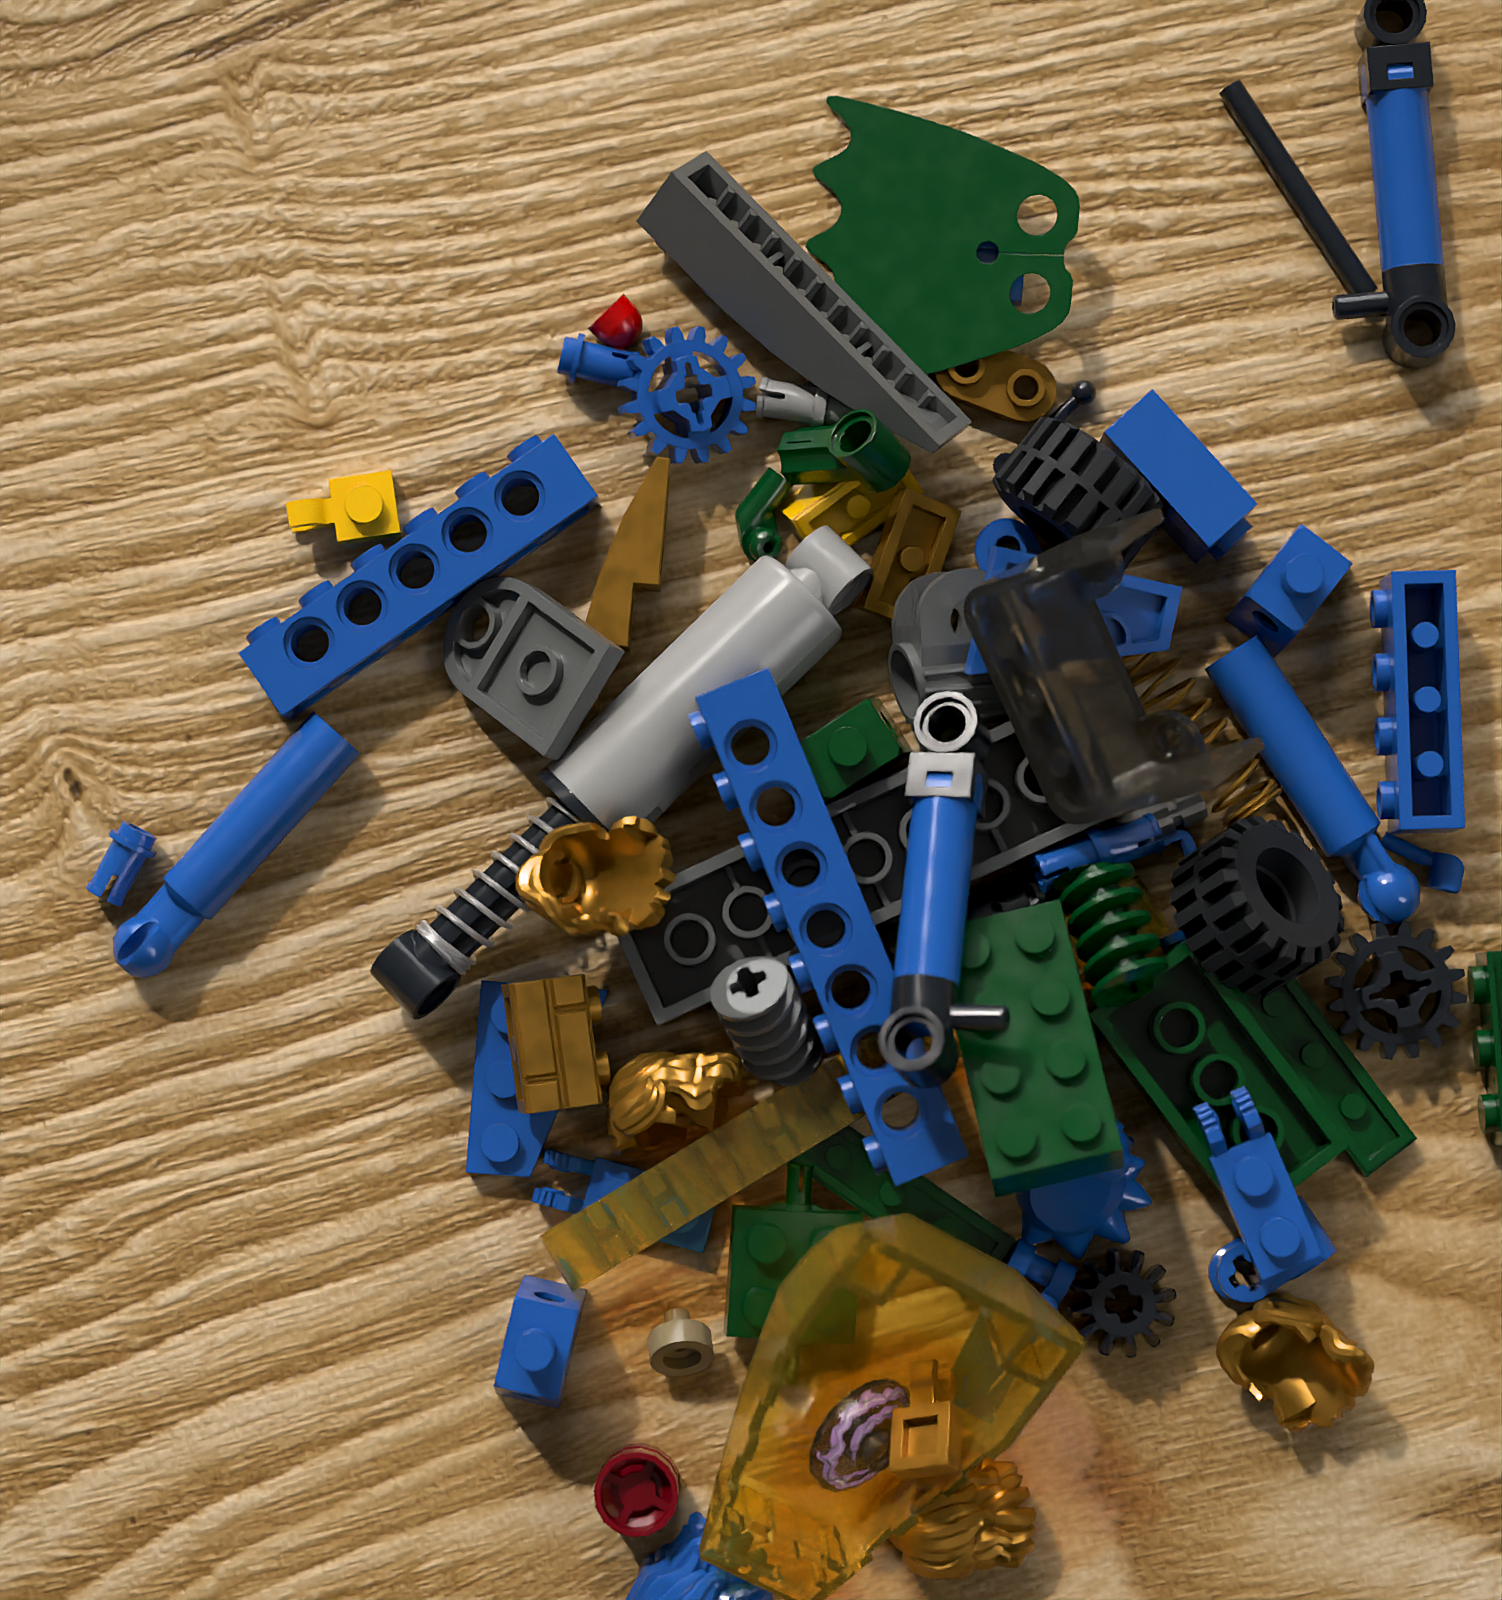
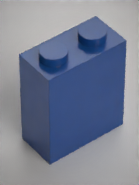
M1153 389L1104 431L1099 442L1126 461L1155 489L1168 514L1160 526L1195 564L1208 552L1218 561L1253 527L1246 517L1256 507V501Z

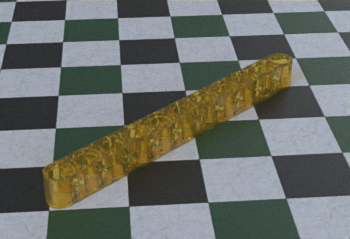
M1139 875L1121 885L1122 888L1137 886L1143 891V899L1135 906L1130 907V911L1147 910L1151 914V923L1137 931L1138 935L1154 933L1160 937L1172 930ZM1069 916L1065 918L1066 926L1070 918ZM1069 934L1080 982L1083 984L1086 982L1083 976V967L1086 963H1083L1077 957L1075 944L1078 940ZM879 1031L857 1044V1058L859 1062L866 1066L876 1067L886 1062L880 1051ZM954 1031V1039L958 1045L959 1058H961L962 1056L958 1044L956 1031ZM930 1036L921 1037L925 1050L928 1052L933 1039ZM839 1054L819 1066L811 1077L799 1085L786 1086L540 1235L539 1238L571 1292L576 1291L865 1116L864 1111L851 1114L837 1081V1078L848 1074L841 1055ZM898 1092L890 1095L884 1101L883 1104H885L886 1102L890 1101L891 1099H893L894 1097L898 1096L903 1092Z

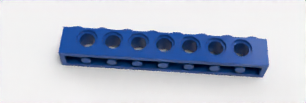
M769 667L695 697L694 699L699 710L688 714V718L702 751L714 747L724 771L713 775V779L727 812L739 807L749 832L737 837L752 873L762 868L765 869L774 892L762 898L776 932L779 933L789 929L799 953L787 957L801 993L803 994L814 989L823 1014L812 1018L826 1054L839 1050L848 1074L837 1078V1081L851 1114L864 1111L873 1135L863 1138L862 1142L876 1175L888 1171L892 1181L897 1186L968 1157V1152L940 1085L928 1089L913 1087L905 1082L887 1061L880 1066L870 1067L859 1062L857 1058L856 1048L859 1040L869 1032H881L882 1025L889 1018L894 972ZM743 727L758 728L768 739V753L756 765H744L737 761L732 754V738ZM772 787H779L787 791L793 800L794 806L791 817L785 823L778 826H770L762 822L756 811L758 797L763 791ZM798 848L810 850L818 861L816 877L804 886H793L787 883L781 872V864L786 854ZM823 909L837 912L843 923V931L840 938L829 946L813 944L806 933V925L809 918L815 912ZM854 970L862 973L866 978L868 985L866 996L857 1005L850 1007L839 1005L834 1001L831 994L832 983L840 973ZM921 1037L914 1040L908 1047L907 1059H919L927 1054ZM894 1093H908L915 1098L917 1104V1111L913 1120L901 1127L886 1124L881 1115L884 1101Z

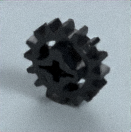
M1409 921L1398 923L1394 929V934L1390 936L1383 922L1371 924V941L1368 942L1359 933H1353L1348 937L1350 945L1354 950L1353 954L1349 955L1341 952L1333 954L1331 959L1342 968L1340 976L1324 978V985L1338 989L1339 998L1325 1005L1326 1010L1330 1012L1343 1011L1346 1019L1340 1023L1336 1030L1340 1035H1345L1355 1030L1360 1033L1356 1049L1360 1052H1366L1377 1042L1380 1043L1379 1052L1381 1059L1392 1060L1397 1045L1402 1046L1407 1058L1419 1057L1420 1051L1418 1041L1423 1039L1432 1048H1438L1443 1042L1436 1029L1440 1025L1448 1028H1457L1460 1022L1448 1011L1450 1005L1467 1002L1466 995L1452 991V982L1464 977L1465 971L1464 969L1448 970L1445 961L1450 958L1454 949L1449 945L1434 950L1430 946L1435 933L1432 929H1424L1416 938L1411 937ZM1398 947L1417 954L1427 963L1430 969L1419 971L1405 963L1402 952L1398 951ZM1372 955L1370 959L1373 969L1363 987L1354 989L1355 977L1360 966ZM1390 973H1392L1395 981H1406L1407 983L1421 982L1419 987L1409 989V993L1400 996L1401 1007L1399 1008L1395 999H1369L1370 994L1380 992L1381 988L1390 984ZM1436 992V999L1431 1013L1419 1025L1418 1023L1421 1022L1418 1014L1419 1008L1427 994ZM1372 1009L1384 1016L1389 1029L1392 1028L1393 1034L1372 1026L1365 1020L1360 1011Z

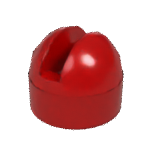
M623 294L588 330L605 346L623 349L638 340L642 333L643 321L638 308Z

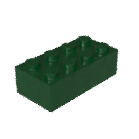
M1060 899L966 921L957 1004L1005 1005L1010 1012V1023L1005 1032L955 1030L995 1198L1124 1168L1123 1149Z
M1183 939L1161 956L1167 960V970L1153 978V989L1147 995L1123 1006L1098 1007L1096 1005L1090 1009L1088 1014L1092 1029L1227 1208V1203L1207 1159L1211 1154L1194 1115L1193 1107L1207 1102L1219 1119L1227 1149L1241 1144L1249 1139L1242 1122L1238 1120L1234 1112L1230 1093L1243 1086L1246 1087L1252 1098L1265 1133H1271L1295 1188L1348 1148L1350 1144L1235 992L1222 984L1218 975L1215 973L1210 975L1201 966V960L1195 952H1190L1184 942L1187 939Z

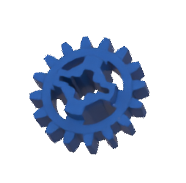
M679 326L665 330V346L655 336L648 337L642 341L644 350L648 355L646 358L636 354L628 356L625 362L630 369L636 372L634 378L619 380L617 387L631 393V402L618 407V412L623 415H635L637 423L628 431L630 438L645 434L651 438L647 444V454L650 456L658 455L667 447L669 448L668 457L670 458V463L676 465L683 463L689 450L695 464L709 462L708 446H711L718 454H726L732 450L730 441L726 436L728 433L735 436L746 435L749 429L738 419L740 413L754 411L757 406L753 401L743 398V389L756 384L755 377L739 376L737 369L746 360L744 353L730 357L724 354L729 338L721 335L714 338L709 344L705 343V327L697 326L691 328L687 340H684L683 333ZM697 356L708 361L717 370L720 377H714L699 367ZM662 361H665L662 364L663 378L655 391L648 392L649 383L655 369ZM683 388H696L698 400L679 404L676 399V391ZM725 399L723 413L717 424L713 427L711 414L719 401ZM654 414H660L673 422L677 435H681V437L664 429L655 419Z

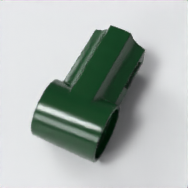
M866 409L851 411L843 416L835 425L798 428L795 432H784L777 449L781 460V474L792 485L859 481L867 490L875 493L887 491L897 485L908 471L911 461L909 450L870 410Z

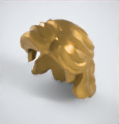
M633 816L625 817L613 823L609 833L600 825L590 822L566 825L552 830L542 840L539 852L532 855L519 868L515 878L517 892L520 898L526 902L527 906L571 936L579 934L596 936L599 931L607 930L611 935L624 936V934H628L633 929L641 930L644 927H653L659 923L665 913L663 907L670 901L671 893L663 888L672 884L677 876L669 870L673 863L671 851H669L671 848L668 840L657 833L655 826L648 819Z
M662 1051L642 1053L630 1060L613 1077L609 1086L608 1101L605 1104L607 1109L608 1135L611 1136L614 1154L627 1157L649 1156L654 1150L661 1148L666 1141L685 1143L688 1129L675 1125L676 1117L682 1114L689 1116L696 1126L706 1128L710 1136H716L723 1128L722 1121L726 1120L730 1111L727 1097L743 1096L745 1092L744 1070L742 1069L740 1059L732 1054L723 1052L707 1055L706 1052L676 1054Z
M1271 1293L1266 1295L1254 1306L1239 1314L1227 1325L1216 1345V1356L1220 1366L1234 1384L1241 1385L1245 1390H1250L1262 1403L1267 1401V1397L1274 1400L1273 1410L1278 1418L1279 1425L1288 1428V1431L1296 1433L1302 1432L1309 1423L1327 1428L1335 1426L1336 1418H1343V1409L1351 1411L1355 1407V1397H1363L1368 1392L1372 1382L1371 1374L1374 1373L1375 1365L1370 1355L1365 1350L1357 1347L1358 1342L1354 1339H1347L1343 1331L1334 1326L1333 1322L1315 1302L1294 1297L1288 1293Z
M988 1447L978 1448L975 1455H970L960 1462V1473L911 1479L903 1488L893 1494L886 1501L883 1519L889 1539L903 1553L902 1559L904 1564L913 1573L931 1579H962L965 1575H971L973 1570L989 1571L998 1566L1005 1568L1020 1567L1025 1560V1555L1033 1551L1036 1543L1031 1537L1037 1534V1528L1032 1524L1036 1519L1037 1513L1034 1507H1019L1030 1496L1028 1487H1020L1023 1476L1016 1473L1019 1467L1011 1461H996Z

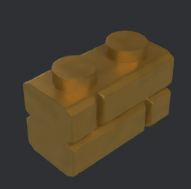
M585 974L501 985L518 1113L531 1114L602 1103L601 1089L609 1088L611 1076L605 1049L595 1050L592 1025L601 1024L602 1022L601 1000L597 986H587Z

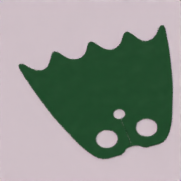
M837 95L826 98V102L831 109L840 115L849 126L851 140L845 150L813 167L812 172L814 176L832 189L838 196L841 203V214L829 229L808 239L805 244L806 249L828 264L833 272L834 281L925 374L946 370L1018 347L1052 331L1065 320L1071 307L1073 279L1065 268L1064 256L1058 255H1064L1068 242L1077 234L1080 211L1079 197L1075 189L1067 181L1032 160L964 131L867 102ZM1035 195L1048 197L1057 208V219L1054 226L1046 233L1040 235L1026 233L1021 229L1017 219L1019 206L1024 200ZM990 241L998 246L999 254L996 260L986 264L977 258V249L983 242ZM1033 273L1040 275L1047 281L1050 287V297L1043 309L1036 313L1027 314L1020 312L1013 306L1010 299V290L1017 278L1024 274ZM809 380L803 384L806 386L817 387Z

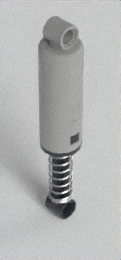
M827 525L816 529L794 549L787 559L785 566L771 556L765 555L760 557L570 742L560 761L553 759L537 775L559 799L547 797L546 804L549 809L539 818L534 815H528L530 827L521 836L510 833L509 840L512 845L503 854L491 851L493 863L484 872L473 869L475 881L465 891L459 887H454V894L457 898L447 908L436 905L438 917L431 924L427 920H421V924H416V929L409 930L392 941L372 964L370 969L371 975L413 1019L419 1020L437 1009L458 986L461 979L460 974L466 975V970H470V965H476L474 953L482 945L494 947L495 942L492 935L501 926L505 929H512L513 922L510 917L519 909L531 911L517 892L515 877L519 868L532 855L539 852V846L544 837L559 827L577 823H596L608 833L613 823L625 817L638 816L639 818L648 819L653 823L719 758L714 747L702 751L688 718V714L699 710L694 698L769 667L782 697L840 640L842 629L832 615L838 614L856 600L872 579L874 569ZM743 727L738 730L732 738L731 746L750 727Z

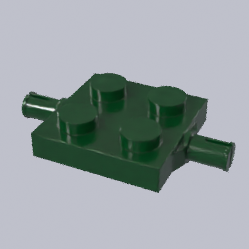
M789 1162L786 1166L787 1181L784 1201L780 1200L766 1206L732 1204L723 1329L726 1337L761 1338L775 1344L771 1381L785 1384V1379L789 1384L799 1382L798 1369L801 1345L805 1346L817 1341L854 1343L863 1214L860 1211L826 1209L811 1202L814 1165L801 1163L800 1167L797 1162Z

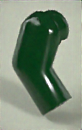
M770 467L764 472L735 511V521L741 549L748 559L754 562L765 555L771 556L774 559L780 556L783 550V541L779 534L774 511L794 487Z

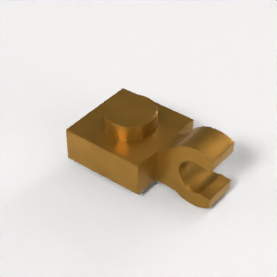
M935 1359L912 1362L909 1369L910 1406L892 1409L889 1472L901 1480L960 1473L963 1409L952 1402L956 1393L955 1373L952 1371L938 1372V1361Z

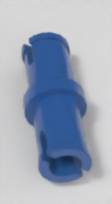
M1147 813L1140 818L1100 831L1097 827L1083 830L1080 839L1042 852L1030 854V866L1039 867V870L1032 871L1039 889L1043 893H1047L1054 889V879L1077 866L1098 862H1111L1113 865L1128 863L1154 853H1162L1165 850V843L1161 838L1155 840L1154 836L1162 835V831L1154 815Z

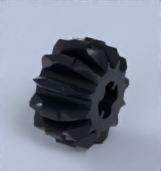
M1114 1247L1107 1248L1105 1258L1108 1270L1105 1272L1101 1270L1094 1260L1086 1258L1082 1265L1085 1271L1094 1278L1093 1282L1089 1286L1080 1280L1073 1279L1069 1287L1076 1294L1087 1297L1086 1302L1073 1303L1067 1306V1315L1071 1318L1091 1316V1319L1080 1326L1076 1334L1082 1341H1087L1103 1329L1098 1342V1352L1102 1355L1108 1356L1112 1352L1118 1336L1121 1338L1124 1355L1127 1358L1136 1357L1137 1346L1134 1335L1140 1333L1144 1341L1155 1348L1160 1344V1339L1148 1327L1152 1320L1164 1326H1172L1174 1323V1316L1166 1311L1157 1310L1156 1303L1170 1302L1176 1299V1291L1169 1287L1152 1289V1286L1161 1280L1166 1273L1165 1268L1160 1264L1150 1267L1144 1274L1139 1276L1145 1256L1142 1251L1133 1250L1129 1255L1126 1268L1122 1269L1118 1250ZM1119 1285H1122L1124 1291L1128 1294L1137 1296L1136 1309L1129 1306L1127 1309L1132 1314L1122 1320L1113 1310L1105 1309L1106 1296L1115 1298L1110 1291Z

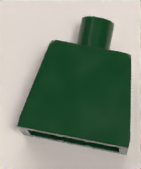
M867 698L800 741L825 805L849 794L908 756L910 752H913L879 698Z

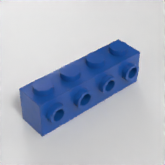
M1456 570L1391 571L1379 581L1380 590H1372L1370 594V622L1372 628H1381L1382 653L1373 654L1372 684L1374 692H1383L1384 717L1375 718L1374 746L1376 755L1385 756L1386 781H1378L1376 788L1377 815L1379 820H1388V834L1452 833L1465 828Z

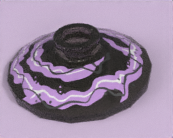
M890 1378L869 1381L849 1392L830 1410L816 1431L809 1451V1472L821 1488L836 1493L853 1490L875 1478L882 1470L889 1467L892 1409L910 1406V1391L903 1383Z

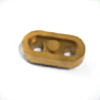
M1010 350L975 360L978 372L969 378L959 376L954 367L933 373L936 385L952 401L1017 425L1034 424L1040 417L1047 416L1052 409L1057 394L1055 378L1044 364ZM1025 379L1033 382L1037 388V395L1030 400L1018 398L1013 390V386L1017 381Z

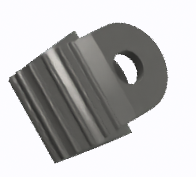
M964 568L920 576L902 590L895 602L893 619H891L893 645L890 647L888 656L889 674L897 704L906 719V724H911L912 731L914 730L913 721L916 711L924 700L935 693L945 691L961 693L968 698L985 724L1008 722L1015 719V714H1020V707L1026 692L1028 668L995 670L989 673L973 675L964 673L986 574L983 570ZM952 611H954L958 622L956 632L953 631L951 626ZM956 724V725H952L951 727L966 726V725H964V724Z

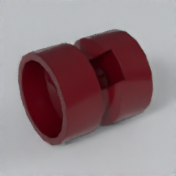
M646 1443L628 1444L614 1451L602 1465L594 1488L595 1508L603 1522L616 1533L630 1537L648 1536L663 1528L674 1515L681 1490L679 1471L672 1458L659 1447Z

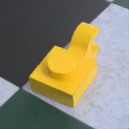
M391 470L328 479L331 498H309L286 502L289 527L292 529V533L335 527L339 545L402 536Z

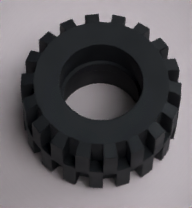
M1049 417L1039 418L992 480L1004 503L1026 525L1052 546L1080 565L1123 574L1168 515L1155 489L1126 461L1081 429L1067 422Z
M1252 816L1247 820L1242 818L1184 857L1178 863L1180 867L1173 872L1171 879L1175 888L1170 891V902L1177 911V914L1173 917L1177 928L1183 931L1187 939L1184 941L1191 953L1195 952L1201 960V966L1210 975L1212 973L1218 975L1220 982L1230 989L1237 986L1242 994L1253 996L1259 992L1263 996L1271 994L1331 956V953L1338 948L1341 942L1339 934L1344 931V919L1339 913L1343 909L1341 896L1335 891L1333 886L1335 881L1330 871H1326L1320 861L1322 858L1314 848L1310 849L1304 843V838L1294 830L1288 832L1283 823L1274 819L1266 822L1262 816Z

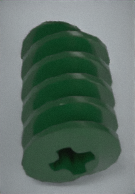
M1111 862L1088 863L1064 872L1054 879L1053 887L1059 893H1062L1060 896L1062 911L1070 917L1067 928L1069 934L1078 940L1075 944V952L1077 957L1083 963H1086L1083 967V976L1089 985L1094 986L1091 991V999L1098 1007L1123 1006L1142 998L1153 989V978L1163 973L1168 967L1167 960L1163 957H1145L1146 954L1159 946L1160 940L1158 935L1154 933L1139 935L1137 931L1151 923L1152 917L1147 910H1129L1130 907L1139 903L1144 896L1142 889L1137 886L1121 887L1122 884L1135 876V868L1130 863L1114 865Z

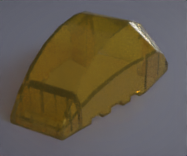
M910 1213L836 1228L807 1251L778 1288L753 1354L728 1432L700 1542V1558L784 1600H825L873 1560L871 1552L891 1535L895 1534L900 1538L919 1522L917 1514L943 1493L949 1497L968 1482L967 1472L985 1457L989 1456L994 1460L1012 1445L1086 1348L1083 1337L1016 1269ZM935 1359L938 1361V1372L952 1371L955 1373L956 1393L952 1402L963 1409L960 1473L901 1480L889 1472L888 1464L882 1471H877L872 1476L874 1477L873 1479L865 1480L858 1485L844 1489H837L836 1485L829 1484L823 1477L824 1462L817 1457V1451L819 1450L821 1454L825 1449L832 1448L830 1446L832 1445V1430L841 1422L842 1414L849 1405L859 1402L864 1392L871 1389L870 1393L883 1394L886 1388L893 1390L896 1387H900L906 1391L908 1398H910L909 1369L912 1362ZM900 1398L890 1400V1402L887 1400L885 1404H878L876 1407L873 1405V1408H869L864 1414L852 1418L851 1426L842 1434L845 1449L837 1459L838 1464L834 1468V1472L837 1471L835 1474L839 1475L838 1477L848 1476L854 1472L869 1469L862 1475L851 1477L847 1482L858 1481L872 1473L881 1463L890 1458L891 1417L885 1418L880 1424H875L873 1429L864 1435L857 1449L855 1461L852 1460V1463H855L856 1466L850 1465L851 1457L846 1453V1450L850 1448L852 1437L857 1428L865 1424L871 1416L879 1414L886 1406L897 1405V1408H902L903 1403L900 1404ZM831 1450L825 1451V1454H823L822 1456L827 1455L826 1453L830 1452Z

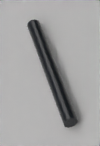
M1236 80L1225 87L1219 95L1350 293L1377 291L1379 288L1241 80Z

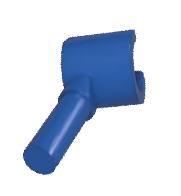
M1386 831L1381 841L1384 848L1418 865L1429 867L1426 887L1457 894L1460 891L1464 865L1457 856L1422 849L1393 834H1388Z

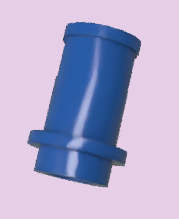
M579 333L578 339L565 336L557 373L569 376L568 383L574 384L575 378L617 387L619 380L634 378L635 372L630 369L625 361L628 356L639 355L640 352H630L584 341L585 334Z
M122 821L118 830H110L108 835L113 840L94 876L85 887L88 891L101 898L111 877L116 875L117 879L106 901L120 907L124 905L125 897L146 858H154L157 853L152 849L157 838L146 830L127 821Z

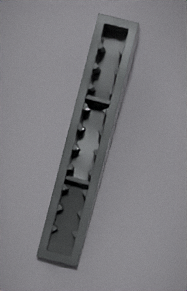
M707 151L672 171L636 220L654 239L659 248L668 253L698 284L699 288L712 298L724 312L770 352L821 390L853 410H870L891 432L933 454L971 424L972 421Z

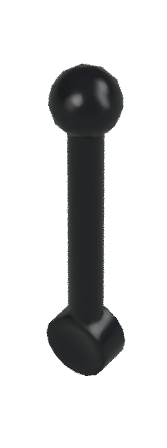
M1087 380L1075 383L1071 391L1072 396L1053 412L1049 418L1063 421L1080 404L1087 405L1093 402L1097 393L1094 384ZM1014 450L1010 454L1001 453L995 458L993 463L995 474H997Z

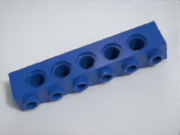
M552 434L544 441L538 435L525 440L507 455L511 464L492 477H489L486 471L475 475L455 491L459 499L439 514L434 508L420 513L403 527V531L407 535L387 550H385L382 544L370 548L351 563L350 566L354 573L335 586L329 580L320 583L299 599L298 603L302 607L301 610L282 623L278 617H273L256 627L246 636V640L250 645L240 651L239 655L284 718L289 721L296 718L451 610L475 585L487 579L498 577L601 505L598 495L555 434ZM522 485L534 488L539 493V502L531 513L517 516L505 509V498L513 488ZM473 521L484 525L487 530V537L484 544L478 550L462 552L454 547L453 535L461 524ZM414 558H426L434 564L432 580L426 586L419 589H411L404 586L401 581V572L404 565ZM362 594H374L380 597L382 604L379 617L369 625H356L351 622L349 617L351 603ZM311 630L326 632L329 638V647L326 654L315 662L300 660L297 653V645L302 635Z

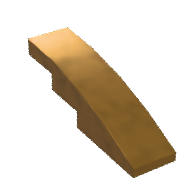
M656 457L625 511L598 575L586 618L587 624L622 648L626 653H630L635 590L661 592L671 477L670 458ZM601 692L588 713L600 712Z

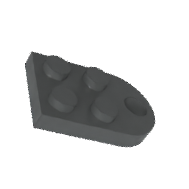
M511 577L490 578L470 589L457 603L450 615L443 640L444 664L454 686L543 756L560 761L625 652L541 589ZM488 612L489 628L484 637L476 641L474 638L475 624L482 614Z

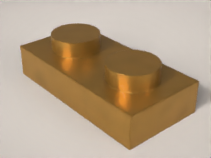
M897 489L870 565L874 569V575L860 594L855 608L891 622L895 602L902 590L920 576L941 572L962 511L910 489Z

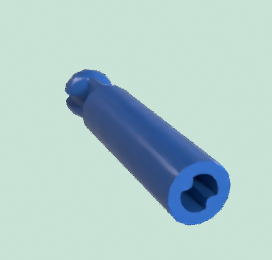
M1256 635L1205 668V672L1326 857L1340 856L1358 883L1357 898L1361 910L1372 921L1383 922L1384 925H1396L1414 914L1420 904L1421 889L1417 877L1407 867L1394 863L1375 835L1381 823L1260 637Z
M313 711L163 877L165 884L140 912L119 926L113 937V955L116 963L131 976L141 978L156 976L167 969L176 950L204 919L211 920L361 753Z

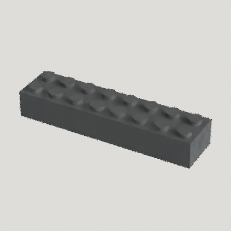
M1075 691L989 730L992 745L988 757L982 763L983 768L988 774L984 819L976 818L970 884L1021 861L1032 853L1045 850L1081 833L1083 830L1095 827L1119 816L1129 809ZM908 768L825 805L875 927L899 917L901 912L912 804L905 796ZM741 845L677 873L675 881L663 888L671 893L670 901L663 907L665 913L656 926L644 927L641 930L633 929L628 934H624V936H617L657 1026H662L711 1003L710 990L715 978L724 968L736 961L751 957H771L781 961L788 968L790 964L787 957L799 953L789 929L779 933L776 932L762 898L774 891L764 868L752 873ZM804 848L794 849L787 853L781 864L783 878L793 886L809 884L818 872V861L815 855L810 850ZM829 909L815 912L809 918L806 925V933L809 940L818 946L834 944L840 938L843 931L841 917L837 912Z

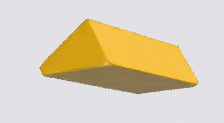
M908 469L897 485L879 493L870 492L859 481L806 484L781 502L778 509L802 541L816 529L827 525L851 547L887 520L897 489L907 488L920 494L924 492Z

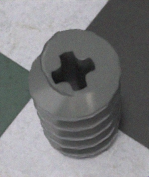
M761 956L738 960L724 968L715 978L710 990L711 1003L718 1012L719 1019L725 1026L727 1035L734 1043V1048L741 1057V1062L746 1070L754 1077L761 1080H770L781 1086H797L811 1077L820 1065L824 1052L823 1044L815 1029L814 1022L808 1014V1009L802 1002L799 991L794 986L793 978L787 971L786 965L776 958Z

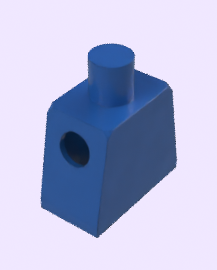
M1299 524L1225 617V620L1250 639L1258 635L1271 656L1275 658L1300 632L1353 563L1306 526ZM1257 611L1268 616L1277 627L1265 621Z
M530 1275L524 1276L515 1294L495 1377L494 1389L497 1395L556 1409L560 1408L587 1289Z

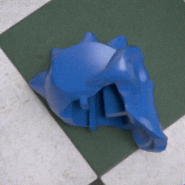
M1116 1118L1115 1121L1123 1149L1124 1168L1016 1193V1200L1022 1210V1240L1030 1244L1055 1240L1076 1260L1083 1258L1094 1234L1120 1244L1129 1242L1130 1234L1124 1211L1148 1207L1152 1204V1199L1135 1180L1144 1168L1145 1161L1130 1154L1135 1141L1133 1137L1126 1135L1123 1131L1124 1125Z

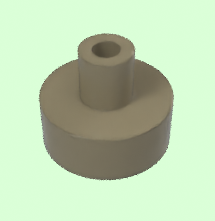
M674 1308L664 1314L665 1323L655 1327L648 1335L650 1365L656 1372L663 1375L686 1376L695 1374L707 1368L714 1359L710 1328L700 1321L691 1320L689 1311L686 1309Z

